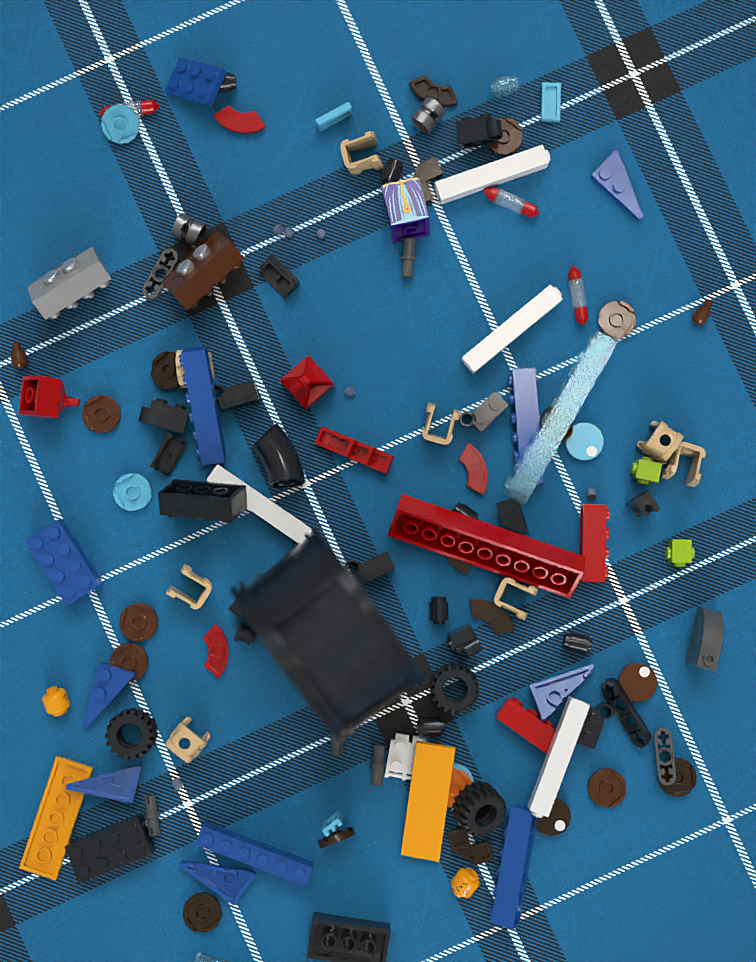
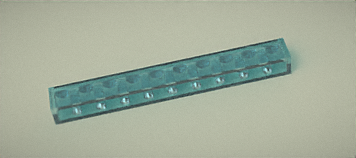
M600 331L596 333L595 337L590 336L586 343V346H588L587 351L582 350L577 358V361L580 363L577 367L573 365L568 374L571 377L569 382L564 381L559 389L562 394L559 398L555 396L550 405L553 408L551 413L546 412L541 420V423L544 424L541 430L539 428L536 429L532 436V439H534L533 444H528L522 454L525 455L523 461L518 460L513 469L516 471L514 477L509 476L505 482L504 487L507 488L504 492L505 495L522 505L526 504L618 341Z

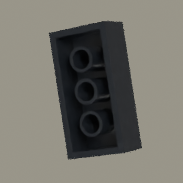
M174 479L158 493L160 515H167L169 518L185 517L189 520L198 518L204 521L218 520L223 523H231L247 508L246 485Z
M142 812L71 840L64 846L78 884L149 856L154 852L156 848L152 837L148 836V827Z
M314 912L307 958L328 962H386L391 931L390 923Z

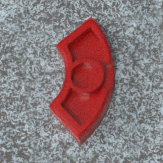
M228 105L213 115L215 120L229 131L251 134L266 128L255 110L249 113H240Z
M468 443L459 458V461L465 465L468 471L466 486L483 495L488 482L486 464L479 451Z
M215 624L203 637L209 650L208 659L204 666L219 678L228 662L229 647L224 632Z

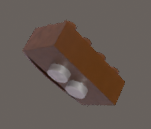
M216 231L183 258L161 283L186 310L194 309L199 305L200 298L204 295L210 296L212 294L213 286L218 282L224 283L228 278L227 274L232 269L236 270L242 265L241 261L244 257L231 241Z

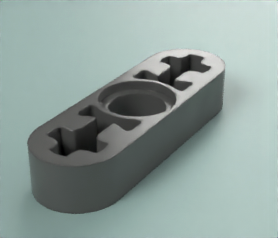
M169 248L162 252L143 285L142 292L147 299L156 300L165 288L161 283L164 279H157L156 272L163 269L166 271L167 276L179 263V255L174 249ZM171 254H173V257L175 259L174 261L170 260L168 262L167 266L170 267V269L168 270L165 266L161 264L164 263L166 265L168 261L166 256H170ZM154 279L157 283H159V284H161V285L158 286V285L156 284L155 287H154V290L156 291V293H155V294L151 293V294L149 295V292L147 291V289H148V288H151V289L153 288L154 282H152V280Z
M660 728L654 735L658 779L663 785L669 786L676 780L672 734L668 729ZM662 731L665 732V735H669V738L666 739V745L670 744V749H658V745L662 746V741L657 736L661 735ZM662 751H668L671 754L669 762L665 763L660 760L659 755ZM672 764L673 768H668L669 774H673V778L670 779V782H666L665 779L661 778V775L665 774L664 768L660 769V765L668 766Z

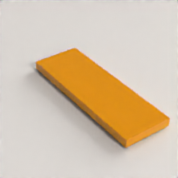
M423 741L416 742L401 855L439 862L456 747Z
M56 756L19 866L20 869L53 880L58 878L66 854L64 846L70 842L85 797V793L66 790L65 788L68 783L91 778L94 767Z

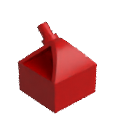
M309 355L280 380L306 411L335 387L333 381Z
M23 376L18 415L37 418H57L65 407L80 405V399L71 398V396L66 394L62 379L45 376Z

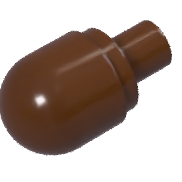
M706 299L702 306L699 305L692 315V321L695 325H703L707 321L711 313L709 309L713 304L711 301Z
M19 342L12 343L13 351L10 355L12 364L17 369H23L28 363L26 352L21 349Z

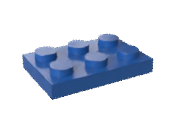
M179 58L165 92L170 96L212 106L227 72L220 67Z

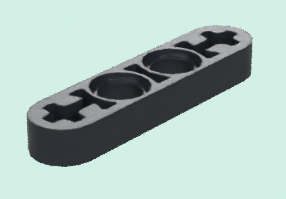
M608 678L601 686L602 693L613 708L632 742L637 747H646L651 741L650 731L620 682L615 678ZM617 700H622L626 708H620L617 705ZM627 717L634 718L636 725L629 724Z

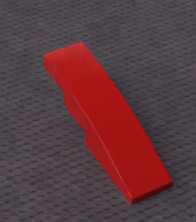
M321 426L314 442L318 446L385 474H388L395 458L390 454Z

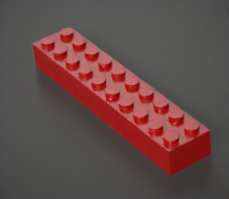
M401 494L387 536L567 598H571L585 569V556L405 494Z

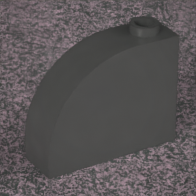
M698 606L686 663L712 671L717 670L724 634V620L720 611Z

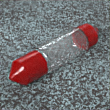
M154 100L117 103L132 108L138 116L155 113L159 108V104ZM112 104V105H110V106H105V107L99 112V115H100V116H103V114L105 113V111H106L109 107H111V106H113V105H117V104Z
M495 187L483 190L487 199L497 205L530 218L539 215L537 206L523 198Z
M572 265L568 272L572 309H574L575 321L584 325L589 319L584 281L581 271Z

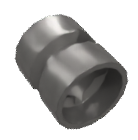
M427 97L420 105L421 109H417L410 117L411 122L425 134H429L436 126L435 122H439L446 114L441 104L431 97Z
M180 213L174 222L171 235L180 240L185 238L186 243L197 247L204 237L207 226L198 220L192 221V217Z

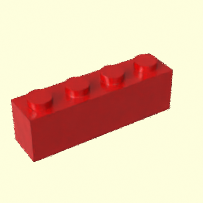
M580 505L579 555L586 557L584 574L580 579L581 582H605V578H608V567H605V563L609 557V548L606 547V540L609 539V528H606V520H609L610 512L607 509V505Z
M507 696L495 713V717L547 754L556 731L553 729L555 725L547 719L544 722L538 718L539 714L533 709L529 708L526 710L523 708V702L516 697L511 699Z

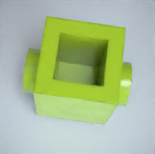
M642 456V459H637L632 463L630 473L633 474L632 479H637V483L648 485L649 482L658 483L662 463L653 462V458Z
M668 540L665 557L669 563H674V567H686V563H692V559L695 556L692 540Z

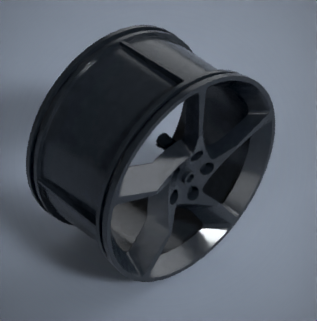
M312 527L311 531L313 533L310 536L306 533L304 535L306 539L249 586L244 581H241L239 583L240 588L234 585L230 588V591L251 627L300 695L329 731L343 745L349 743V736L351 738L356 736L355 729L414 686L417 689L420 688L421 685L419 683L422 680L425 684L429 680L317 529Z

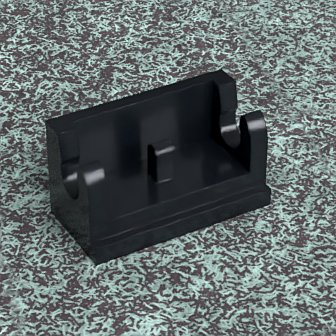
M272 254L259 268V274L285 299L300 285L299 280Z
M168 433L149 467L170 477L188 443Z
M649 491L642 492L625 503L639 517L641 516L640 512L648 516L650 512L661 510Z
M518 496L496 503L504 529L521 535L529 533Z

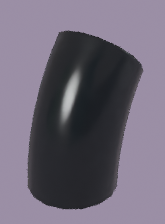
M277 423L274 424L256 441L251 449L263 464L271 488L286 489L301 486L305 483V477L297 451L282 428Z

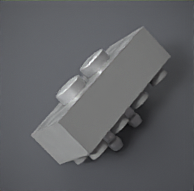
M90 247L47 272L27 288L32 303L46 320L49 317L55 319L65 307L67 309L77 308V300L81 297L84 299L93 298V290L98 287L102 289L108 286L111 276L95 249Z

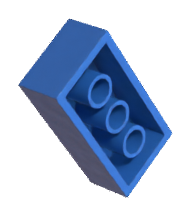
M56 520L25 540L66 606L73 605L104 584L63 520Z

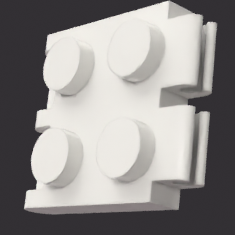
M396 733L395 739L391 738L384 777L402 778L403 781H406V779L411 780L412 776L407 774L412 775L416 742H426L427 738L413 736L412 742H409L408 734Z

